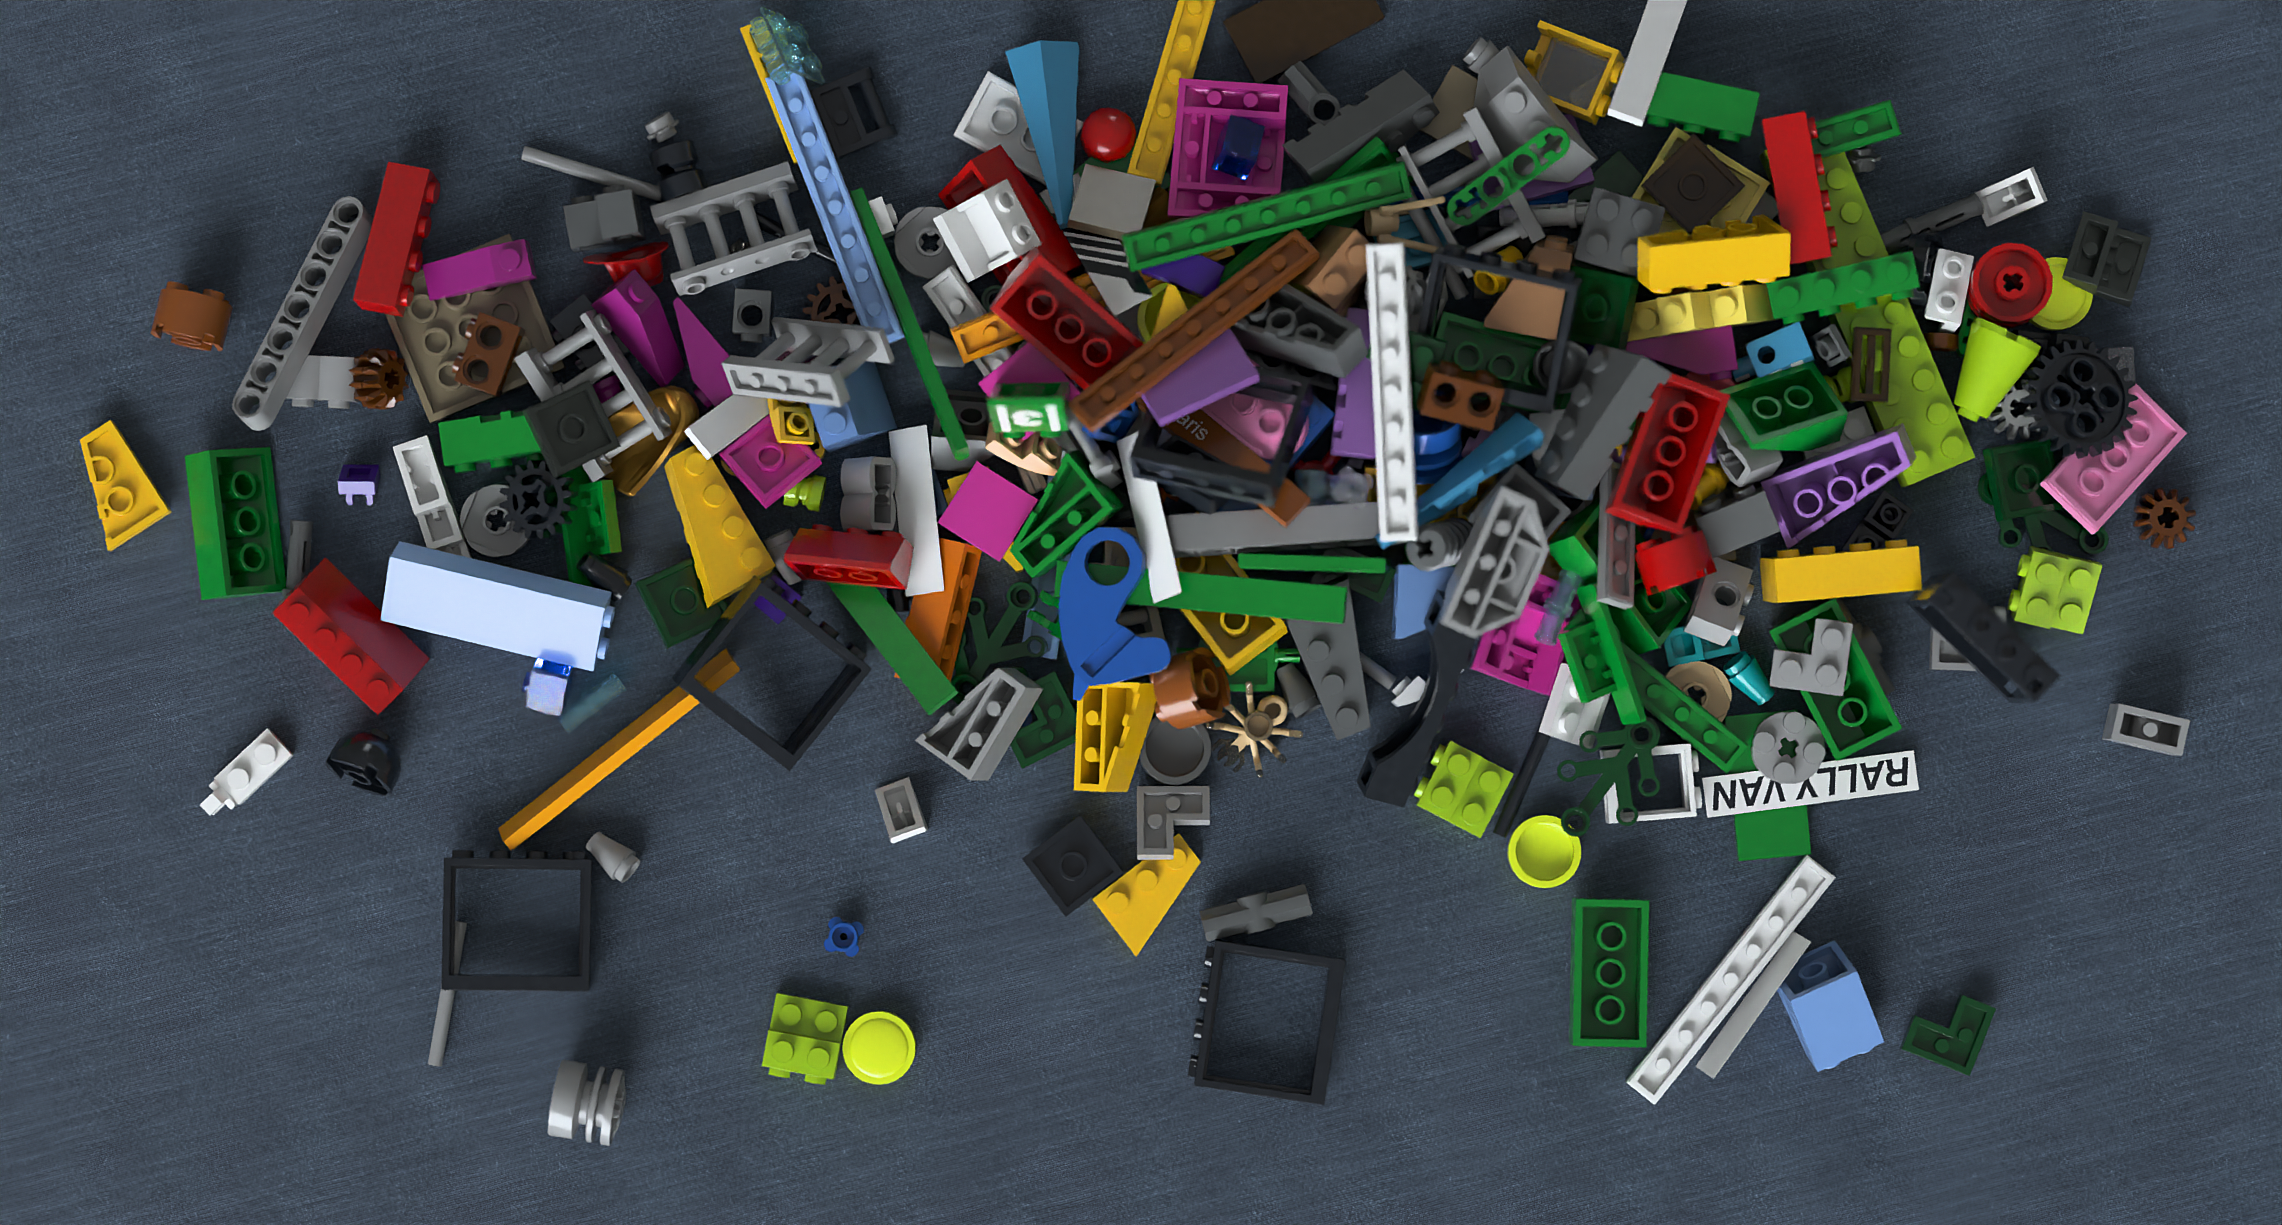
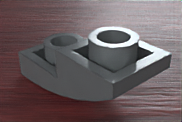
M1835 323L1807 338L1814 358L1821 363L1824 370L1852 356Z

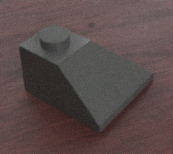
M945 389L969 446L970 457L960 461L955 460L935 412L931 441V469L968 472L976 461L982 463L995 455L985 448L988 426L992 421L988 408V395L983 392Z

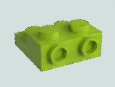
M2030 546L2028 554H2022L2019 560L2017 575L2021 576L2018 590L2012 589L2007 609L2011 611L2014 621L2047 629L2053 627L2083 635L2103 565L2100 562Z
M1448 740L1446 746L1439 744L1433 754L1430 763L1435 765L1429 779L1424 776L1421 778L1413 794L1419 798L1415 805L1481 838L1514 773Z
M776 993L762 1066L769 1067L768 1074L790 1078L791 1072L805 1074L804 1081L826 1085V1079H834L849 1006Z

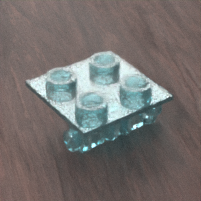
M764 7L759 8L762 16L751 20L749 31L758 47L759 53L763 54L762 60L766 63L765 66L771 80L776 81L778 85H784L791 80L790 75L795 73L818 84H826L820 72L822 64L809 48L807 43L809 36L804 26L800 22H794L780 13L772 12Z

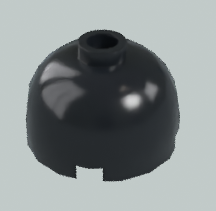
M371 728L370 732L359 730L345 734L338 740L325 762L327 768L340 779H342L345 773L355 780L352 786L380 796H386L388 792L389 794L392 793L401 772V758L397 749L389 742L390 736L375 728Z

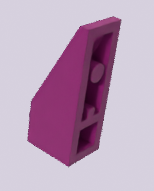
M525 239L487 246L422 265L430 301L537 279L531 245Z
M635 269L610 285L591 304L598 314L601 313L606 317L613 332L660 387H665L685 366L659 297Z
M678 296L673 303L692 380L698 386L693 392L707 408L712 404L717 407L733 395L722 366V362L730 355Z
M1732 325L1627 342L1626 352L1641 355L1645 358L1699 375H1710V381L1732 378L1731 371L1739 370Z

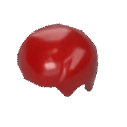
M1105 107L1090 113L1082 125L1080 140L1089 158L1093 157L1109 163L1124 158L1134 147L1137 133L1130 116L1116 108Z

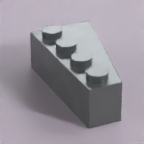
M1403 69L1366 92L1364 101L1360 104L1351 105L1349 103L1338 110L1339 116L1324 126L1318 122L1308 129L1309 135L1299 142L1291 139L1282 146L1303 180L1308 185L1325 181L1376 136L1385 144L1391 154L1398 151L1421 128L1428 126L1440 112L1430 94Z
M1288 284L1230 327L1242 348L1345 378L1369 354L1359 326Z
M1596 343L1588 357L1587 364L1577 386L1571 394L1570 401L1562 418L1556 426L1548 448L1540 460V465L1534 477L1564 494L1587 501L1612 464L1611 453L1616 447L1626 443L1633 433L1629 429L1630 425L1640 410L1645 413L1654 401L1650 398L1651 394L1659 382L1665 385L1672 373L1644 356Z
M1348 573L1321 584L1348 587L1345 624L1285 619L1337 741L1371 727Z

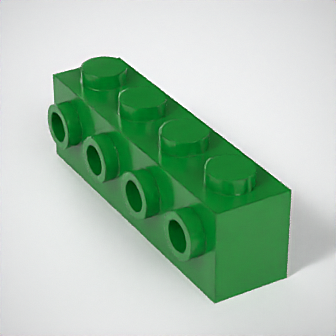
M1913 251L1766 283L1773 318L1775 320L1782 318L1783 325L1804 321V313L1817 310L1820 317L1840 313V305L1855 302L1856 309L1877 305L1876 297L1891 294L1892 301L1913 297V289L1920 288Z

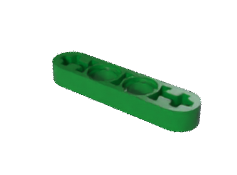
M1559 126L1544 128L1469 183L1450 199L1447 206L1450 219L1459 225H1469L1549 168L1568 152L1570 147L1568 132ZM1550 133L1553 137L1560 134L1563 138L1560 143L1562 150L1556 152V150L1550 149L1543 154V157L1548 161L1541 164L1538 154L1529 146L1536 143L1539 150L1547 143V138L1545 137L1547 134ZM1526 154L1533 159L1534 169L1530 174L1520 175L1514 170L1513 161L1518 155ZM1490 176H1497L1504 182V192L1497 197L1487 195L1483 189L1484 181ZM1476 187L1480 198L1488 203V205L1482 208L1479 201L1471 208V217L1468 218L1465 214L1458 216L1455 213L1458 208L1456 201L1461 199L1465 203L1471 200L1475 194L1470 192V190Z

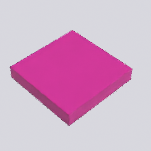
M1029 342L978 383L988 397L996 383L1069 382L1070 401L1081 393L1062 370ZM1025 432V437L1022 438L1026 440L1034 432Z
M770 414L719 453L720 459L765 509L822 465L821 459L808 445L778 443L772 427Z
M976 461L938 521V524L1000 562L1039 500Z

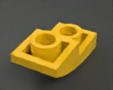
M767 398L771 423L778 443L813 445L815 443L813 415L805 402Z

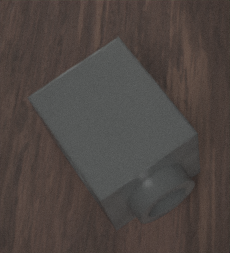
M735 288L732 332L735 335H741V342L762 343L763 337H771L774 293L766 290ZM751 307L760 308L763 313L761 322L756 326H748L744 323V313Z

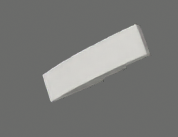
M426 435L394 446L393 450L414 515L418 518L427 548L472 558L429 437Z

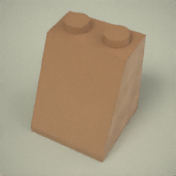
M1327 225L1311 244L1319 252L1320 259L1287 284L1340 316L1345 317L1348 308H1352L1364 294L1365 284L1368 281L1366 245L1370 243L1355 229Z
M1546 235L1545 240L1540 239L1534 244L1524 260L1538 263V269L1553 272V268L1570 270L1574 245L1567 244L1568 238ZM1511 278L1504 291L1500 292L1488 309L1483 327L1556 340L1566 290Z

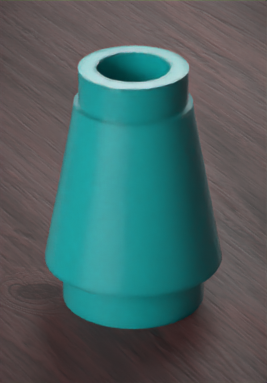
M1742 651L1731 658L1723 667L1728 681L1758 705L1764 704L1774 695L1775 691L1769 686V681L1754 655L1749 656L1746 651Z

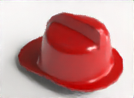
M653 242L628 250L589 255L583 258V262L588 264H604L614 283L635 269L651 287L663 281L661 252L665 251L669 245L667 242Z

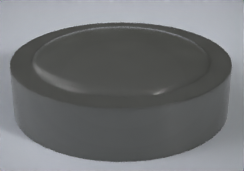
M1155 717L1150 722L1139 759L1144 770L1156 781L1167 785L1186 784L1197 778L1207 766L1211 755L1210 737L1203 724L1186 729H1177L1168 721L1161 722L1158 717Z

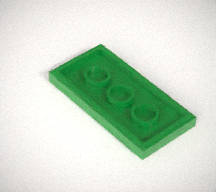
M1239 554L1238 566L1242 569L1391 572V559Z
M1797 709L1726 716L1724 718V725L1750 745L1730 769L1729 774L1758 771L1751 756L1752 739L1757 726L1764 719L1775 713L1797 712ZM1783 738L1780 741L1782 748L1778 750L1781 756L1788 754L1791 758L1796 755L1794 749L1797 747V743L1795 740L1789 742L1786 738ZM1807 805L1733 814L1737 861L1811 854Z

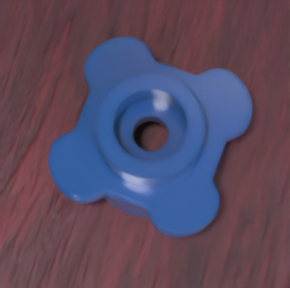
M840 917L832 918L828 923L830 932L828 938L824 941L825 949L828 952H834L835 950L845 952L849 957L855 956L859 952L857 943L859 936L864 932L863 925L858 921L848 923L844 922ZM842 933H845L847 935L846 940H842L840 938V935Z

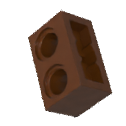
M479 312L478 318H472L468 324L465 338L469 339L465 352H459L452 368V372L456 374L454 381L500 398L525 329ZM492 327H498L502 333L501 341L496 346H487L484 341L486 331ZM485 361L489 366V373L485 379L475 381L471 374L472 367L477 362Z
M1440 361L1439 365L1428 362L1416 401L1420 413L1492 432L1504 393L1503 386L1496 379L1497 376L1484 370H1476L1475 374L1461 371V366L1449 361ZM1443 382L1452 384V389L1448 394L1443 396L1434 394L1439 384ZM1478 391L1487 392V398L1483 403L1477 405L1470 403L1474 393Z

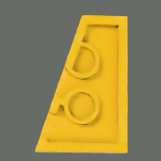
M109 420L80 439L89 479L93 484L98 504L99 518L102 519L108 551H113L172 512L114 421Z
M1178 833L1174 836V860H1142L1092 898L1136 957L1201 861Z

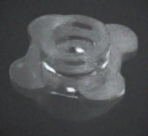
M1344 467L1339 471L1340 480L1332 490V496L1338 502L1352 504L1354 508L1361 509L1367 504L1366 495L1368 489L1373 486L1374 481L1368 474L1360 475L1353 472L1352 468ZM1350 485H1355L1356 490L1351 491Z

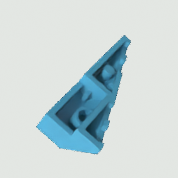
M1039 40L1005 52L1061 230L1068 228V218L1072 209V196L1074 195L1073 171L1076 151L1077 87L1079 85L1078 62L1080 48L1078 42Z
M1520 413L1514 414L1417 499L1418 527L1432 522L1477 495L1480 482L1541 448L1544 438L1541 429ZM1380 532L1375 535V539L1382 549L1397 542L1380 541Z

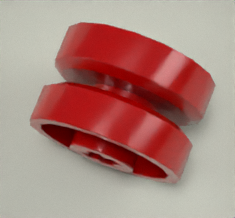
M2005 243L1991 248L1973 265L1966 297L1971 310L1979 318L2003 328H2013L2026 324L2046 306L2052 294L2053 276L2048 262L2037 250L2025 244ZM2005 281L2011 282L2014 286V289L2010 292L2006 291L2003 287L2006 284Z

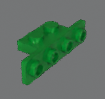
M580 465L564 473L562 478L572 477L574 481L568 486L569 490L578 492V496L571 498V504L576 505L578 509L577 511L568 512V516L573 522L571 524H562L569 582L594 588L581 571L577 569V564L588 551L598 556L622 552L621 533L618 525L613 480H601L590 483L588 474L583 466Z
M1597 583L1576 587L1587 622L1557 635L1581 703H1587L1611 693L1623 725L1638 724L1646 721L1644 702L1636 690L1632 678V667L1625 658L1620 643V632L1613 623L1608 608L1609 604L1597 601Z

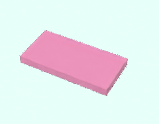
M2136 383L2128 389V394L2138 396V400L2129 403V407L2136 410L2137 414L2126 418L2133 427L2122 431L2125 439L2117 443L2113 442L2115 448L2106 452L2102 450V454L2091 457L2088 453L2087 457L2078 459L2076 452L2073 455L2064 457L2040 483L2090 534L2096 533L2187 434Z

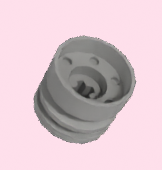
M563 1059L558 1069L552 1094L548 1135L573 1139L579 1124L586 1125V1142L592 1143L594 1141L597 1129L600 1127L601 1145L611 1146L615 1133L621 1125L625 1108V1070L615 1069L610 1084H606L607 1067L601 1066L594 1081H589L587 1063Z

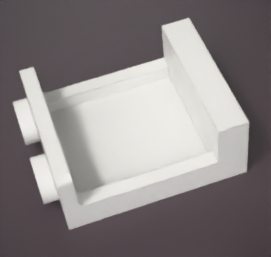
M1007 179L933 218L967 283L1023 255L1034 246L1041 245L1034 228Z

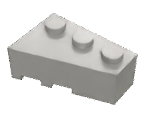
M997 668L967 694L963 702L951 712L948 711L943 715L939 723L927 733H923L915 741L968 779L989 781L1044 688L1016 669Z

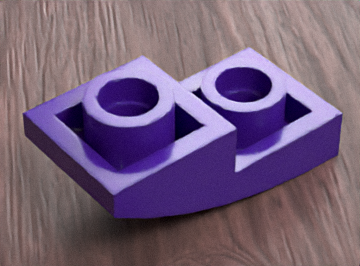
M1197 254L1141 269V272L1146 276L1175 285L1182 292L1204 299L1218 288L1225 271V266Z

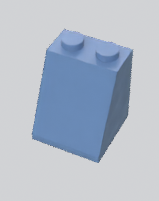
M865 361L844 380L850 400L842 407L809 403L823 447L828 452L898 429L876 364L872 361Z
M1413 565L1395 566L1391 639L1399 640L1426 629L1423 621L1437 590L1446 592L1448 582L1455 567H1443L1428 572L1421 571Z
M1831 941L1802 954L1777 991L1803 1049L1817 1072L1823 1069L1834 1068L1841 1061L1857 1054L1867 1053L1875 1046L1883 1043V1037L1858 972L1836 941Z

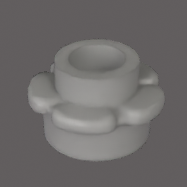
M669 111L659 115L644 125L649 133L647 138H656L658 143L670 138L677 133L674 126L679 123V120H674Z

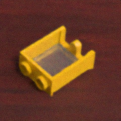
M1540 20L1537 28L1542 35L1535 51L1529 49L1524 58L1527 70L1560 111L1596 125L1599 117H1605L1611 104L1609 94L1614 83L1618 84L1625 66V63H1623L1624 57L1615 48Z

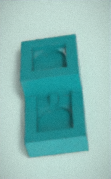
M1685 627L1675 628L1664 641L1669 667L1741 652L1738 637L1731 635L1725 646H1721L1684 632Z

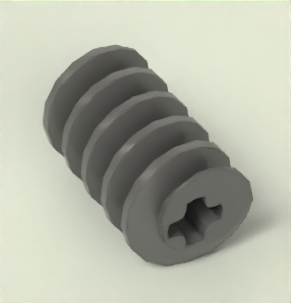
M1452 517L1419 526V540H1407L1406 550L1409 560L1419 570L1428 572L1457 564L1472 531V524L1463 518Z

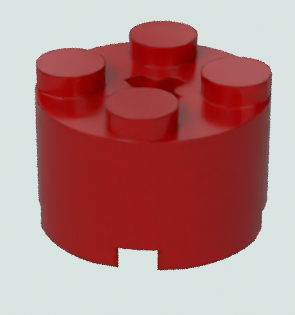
M1696 525L1683 528L1680 534L1670 533L1671 541L1663 543L1662 537L1635 545L1638 552L1634 554L1635 561L1648 596L1658 593V591L1670 589L1706 576L1704 569H1706L1707 575L1718 572L1703 530L1698 531Z

